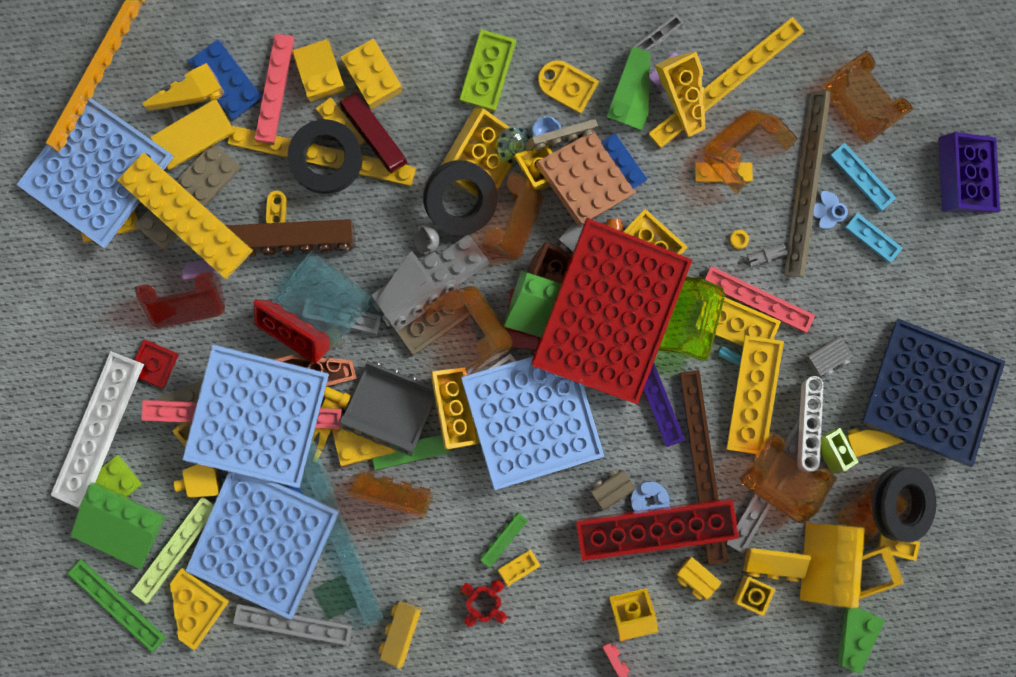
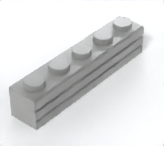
M676 14L634 47L650 52L679 30L684 22Z

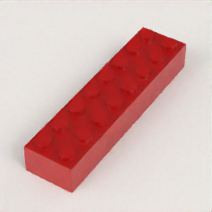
M732 497L581 518L576 521L582 561L739 539Z

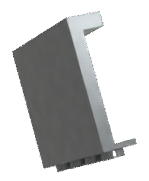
M367 361L366 368L345 415H342L339 422V427L412 457L436 400L433 384L421 383L413 376L406 377L401 375L398 370L392 368L389 370L378 362L372 361L371 363Z

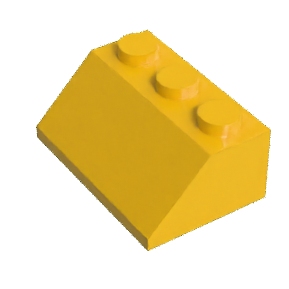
M747 547L743 571L748 572L749 576L760 577V573L767 574V578L779 579V576H787V580L798 582L799 578L805 579L811 556Z
M399 601L398 605L394 604L391 616H394L392 624H387L385 635L388 636L386 642L381 643L378 652L381 654V660L397 668H402L422 608Z

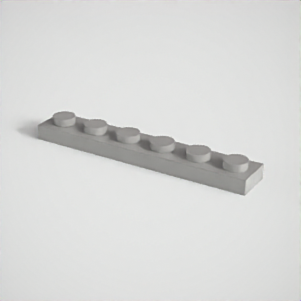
M237 604L233 624L348 646L353 625L296 614L290 620L269 609Z

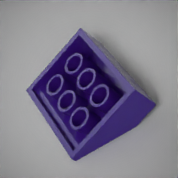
M959 132L938 137L942 212H1000L996 137Z

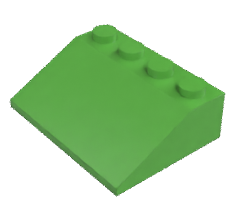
M521 271L503 326L541 337L561 283Z
M91 483L82 500L71 537L136 568L142 569L167 515L99 483Z

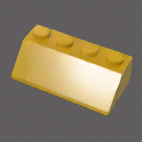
M466 367L430 372L445 449H457L480 444L461 381V377L467 376Z

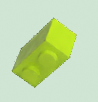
M841 428L827 431L821 435L820 453L832 474L844 472L859 463Z

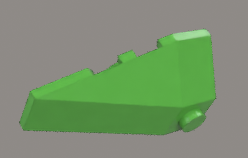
M632 46L607 115L608 119L641 131L649 113L650 52Z

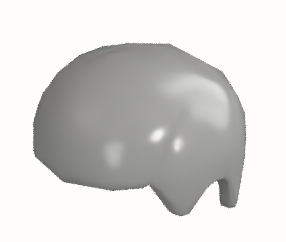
M424 224L418 226L420 229L414 232L416 249L422 255L434 252L439 245L437 230L432 225ZM427 237L430 238V244H427L425 241Z

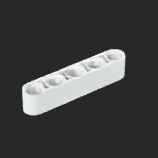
M816 376L806 379L801 386L797 467L805 473L816 470L820 461L823 381ZM809 382H813L816 385L815 391L809 388ZM808 401H812L815 404L814 410L808 407ZM807 420H811L814 423L813 429L807 427ZM806 439L812 441L813 447L811 449L806 446ZM806 458L811 460V468L805 466L804 461Z

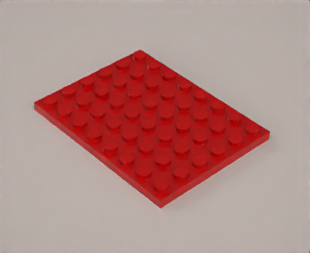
M586 218L531 365L638 405L693 260Z

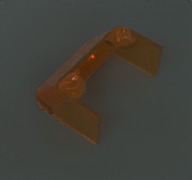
M749 109L710 141L702 150L703 159L736 195L747 184L735 170L741 163V155L735 149L760 126L767 133L772 134L786 151L798 140L778 116L756 109Z
M467 286L449 291L424 307L428 318L446 306L451 310H458L465 305L486 337L477 344V352L481 358L465 368L466 376L476 373L512 348L511 336L475 286Z

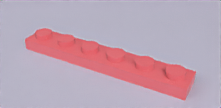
M275 34L255 135L256 142L275 145L294 36Z
M712 266L709 268L702 283L804 333L808 332L815 315Z

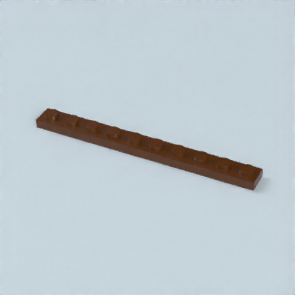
M700 371L680 372L698 502L716 500L719 498ZM725 541L705 544L708 565L728 562Z

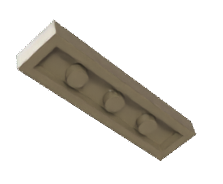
M596 119L537 135L530 138L525 143L527 151L533 149L540 151L550 144L553 147L559 145L564 140L571 142L577 139L578 136L582 135L584 137L593 134V130L598 124Z

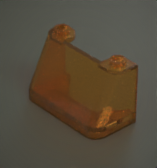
M867 50L838 69L823 84L822 89L823 91L831 92L830 102L863 142L870 143L909 114L914 108L905 98H897L893 101L870 73L875 68V60Z
M511 171L507 180V189L513 194V201L515 202L505 230L500 228L488 230L483 241V250L515 261L523 254L541 208L543 194L539 190L533 189L529 181L522 175Z
M772 432L743 472L740 481L745 487L793 521L805 523L819 512L837 477L824 468L807 473L800 471L797 467V459L783 450L786 446L784 439Z

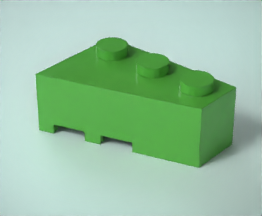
M843 607L844 613L837 663L861 674L885 620L859 607Z

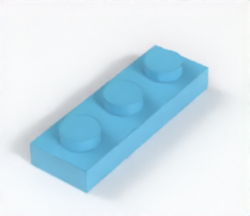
M856 213L844 228L889 264L902 250L900 245L859 213Z

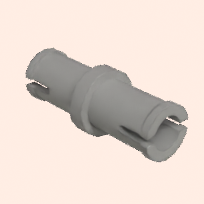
M784 243L769 249L766 247L763 248V251L747 255L750 267L763 262L769 263L772 259L787 255V250H782L786 248Z

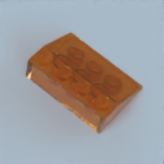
M365 470L363 474H357L348 493V496L422 517L428 516L434 494L430 493L431 489L420 486L418 490L411 488L412 484L401 481L400 484L393 483L394 479L382 476V479L375 478V473Z

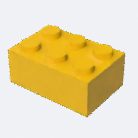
M374 38L341 56L344 66L370 110L403 92L400 82Z

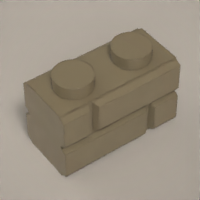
M616 469L608 474V480L605 482L599 480L592 485L593 490L590 492L603 511L636 490L624 470L619 472Z

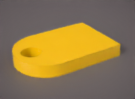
M563 61L547 63L539 74V86L542 92L579 114L583 112L599 84L597 79ZM552 71L555 77L548 80L544 77V73Z

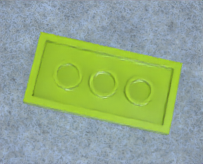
M480 30L460 96V102L496 112L517 39Z

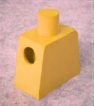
M196 464L182 471L184 479L174 481L175 491L186 490L188 497L218 496L221 491L217 468Z

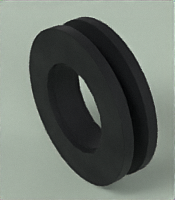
M320 119L307 123L295 133L288 149V162L293 175L303 187L319 194H333L346 189L355 181L362 166V151L356 136L348 127L334 120ZM320 139L337 141L344 150L342 166L337 172L330 175L316 174L309 169L306 163V154L309 147Z
M465 160L450 161L438 167L428 178L423 191V204L428 217L441 230L453 235H468L480 230L490 221L497 207L498 193L492 177L480 166ZM459 179H467L475 184L478 191V200L475 207L469 213L462 216H453L444 209L442 203L443 194L452 182Z
M896 466L888 469L881 475L875 485L871 503L872 516L878 531L887 539L902 542H915L928 532L936 513V493L931 479L924 471L913 467ZM904 486H907L912 497V508L908 518L902 523L897 515L896 501L899 492Z

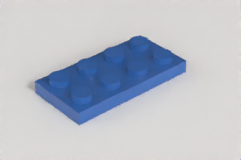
M219 39L188 60L193 69L207 63L214 72L224 91V94L217 100L233 121L263 99L262 95Z

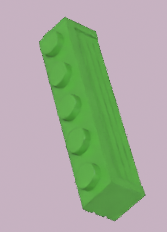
M520 513L513 515L511 518L512 522L510 524L507 523L503 528L505 529L504 532H500L496 536L497 540L495 543L492 542L488 546L489 550L487 552L484 551L480 556L482 558L480 561L489 568L528 522Z

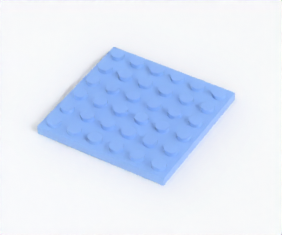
M90 98L83 114L79 116L76 122L75 129L69 134L67 143L58 153L46 145L16 185L97 244L106 248L140 203L117 180L143 152L163 170L174 156Z
M213 345L183 460L299 488L329 373Z
M533 357L461 377L493 490L604 457L583 384L532 366Z
M229 471L186 571L291 620L294 617L340 511L277 482Z

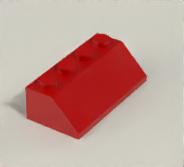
M255 300L253 302L254 325L314 364L329 351L330 338L324 332L316 330L310 323L300 320L294 313H289L279 304L273 303L270 300Z

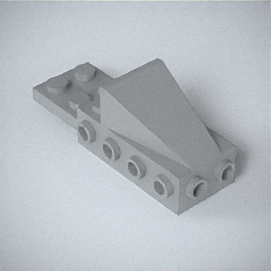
M469 234L439 255L434 252L426 256L421 262L412 251L407 255L390 282L372 294L375 300L372 304L379 313L383 311L385 314L382 316L383 320L388 326L392 324L397 332L458 291L460 283L490 263Z

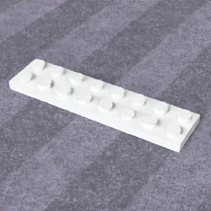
M110 351L51 496L80 508L90 484L95 483L144 364Z

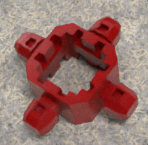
M499 579L491 584V589L486 585H481L474 590L473 586L469 583H465L461 587V592L465 596H469L466 606L471 614H467L464 619V623L468 627H472L477 622V618L482 622H486L495 617L494 620L500 624H503L508 618L502 610H498L501 607V597L497 593H500L504 587V584ZM482 590L497 602L486 616L482 615L471 605Z

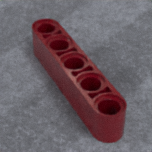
M357 92L340 101V106L390 174L407 164V160L401 150Z

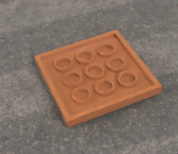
M594 131L593 134L579 138L536 163L540 172L579 227L584 225L586 218L594 219L636 193V190L631 187L609 153L602 146L601 140Z

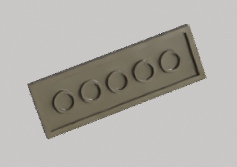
M215 144L206 149L176 182L206 207L239 172L241 166ZM150 210L135 224L141 232L163 251L178 237Z

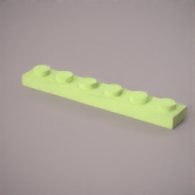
M205 497L199 500L131 591L146 604L150 602L204 529L214 507L212 502Z

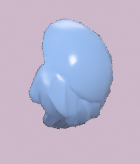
M543 116V118L537 119V122L532 126V137L561 129V125L553 117Z

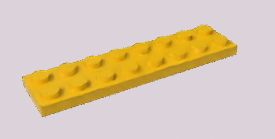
M144 152L117 180L226 280L253 251Z

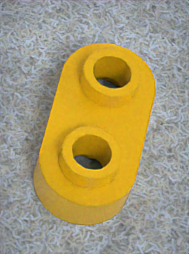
M273 191L267 197L266 222L274 223L273 219L275 217L280 218L278 223L286 222L287 198L281 191ZM276 198L281 199L280 204L274 203Z

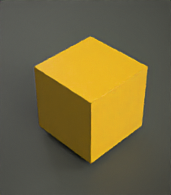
M744 575L732 602L764 616L775 588Z

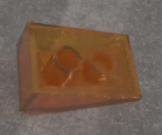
M881 475L836 516L843 526L864 528L863 545L879 532L873 520L871 503L875 485ZM900 493L896 501L898 516L908 506V502Z

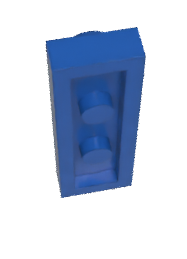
M616 133L601 142L633 189L647 181V177Z

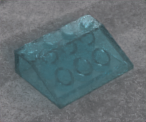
M313 251L299 264L276 299L277 302L294 313L302 321L310 323L316 330L327 334L330 342L335 346L338 345L372 304V296Z

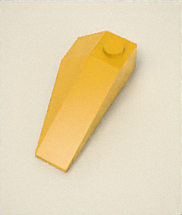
M697 52L673 56L656 64L655 68L687 136L690 137L704 130L703 68Z
M205 63L184 75L186 79L183 81L171 83L168 91H159L142 104L148 111L217 100L224 94V91L214 72Z

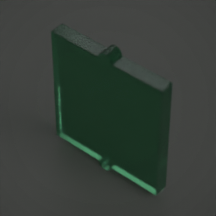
M344 575L331 581L327 580V583L314 588L328 620L339 614L344 615L345 611L358 606Z

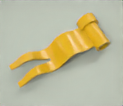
M327 386L323 395L325 400L321 408H343L346 410L352 395L343 394ZM315 428L311 443L318 432H320L317 447L323 449L333 428ZM316 450L312 462H317L322 452L321 450Z

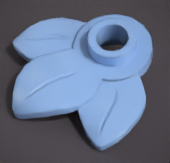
M822 191L821 202L815 204L813 216L820 219V228L829 229L836 222L843 221L847 217L848 209L844 204L839 203L837 195L828 191ZM839 209L841 211V215H836L835 210Z

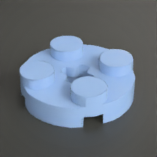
M644 482L638 485L631 494V507L633 511L669 506L668 493L662 485L655 482ZM652 495L654 496L655 504H651L648 507L646 506L645 498H650Z

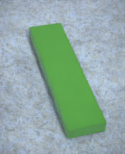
M441 434L418 440L412 457L401 452H395L373 458L375 470L450 453V449H445Z

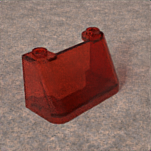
M212 271L196 276L194 291L159 297L156 290L150 285L134 286L136 297L149 322L157 328L218 317L225 311L221 279Z

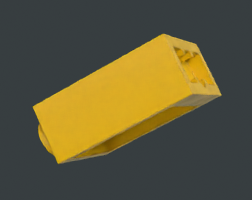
M888 544L863 553L862 560L882 554L892 580L864 590L860 587L859 599L903 584L904 580Z

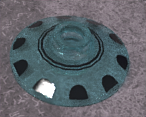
M521 127L505 129L497 141V151L501 159L508 164L518 165L514 155L527 150L525 143L531 138L529 133ZM517 142L520 145L519 149H516L515 144Z

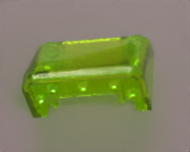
M686 277L658 352L698 361H706L709 358L725 298V292L721 286L703 278Z

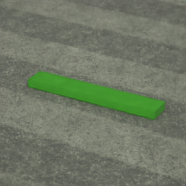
M82 559L67 573L152 653L167 638Z

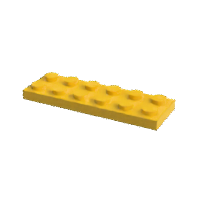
M749 335L744 336L726 446L727 450L765 456L784 341Z

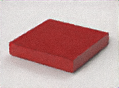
M143 339L134 359L144 364L138 379L164 389L180 354Z

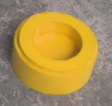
M736 230L730 235L729 242L733 248L743 249L749 242V236L743 230Z

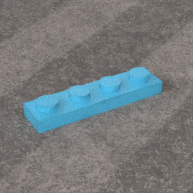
M843 143L829 156L880 212L896 199L846 143Z

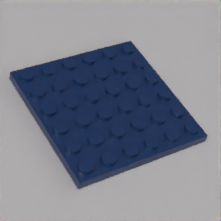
M897 319L895 320L861 424L971 468L976 460L1006 361Z

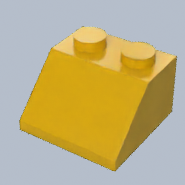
M548 145L540 151H535V149L525 150L514 155L532 188L541 191L551 187L536 166L539 160L552 154Z
M647 588L609 597L620 641L658 632L657 619Z

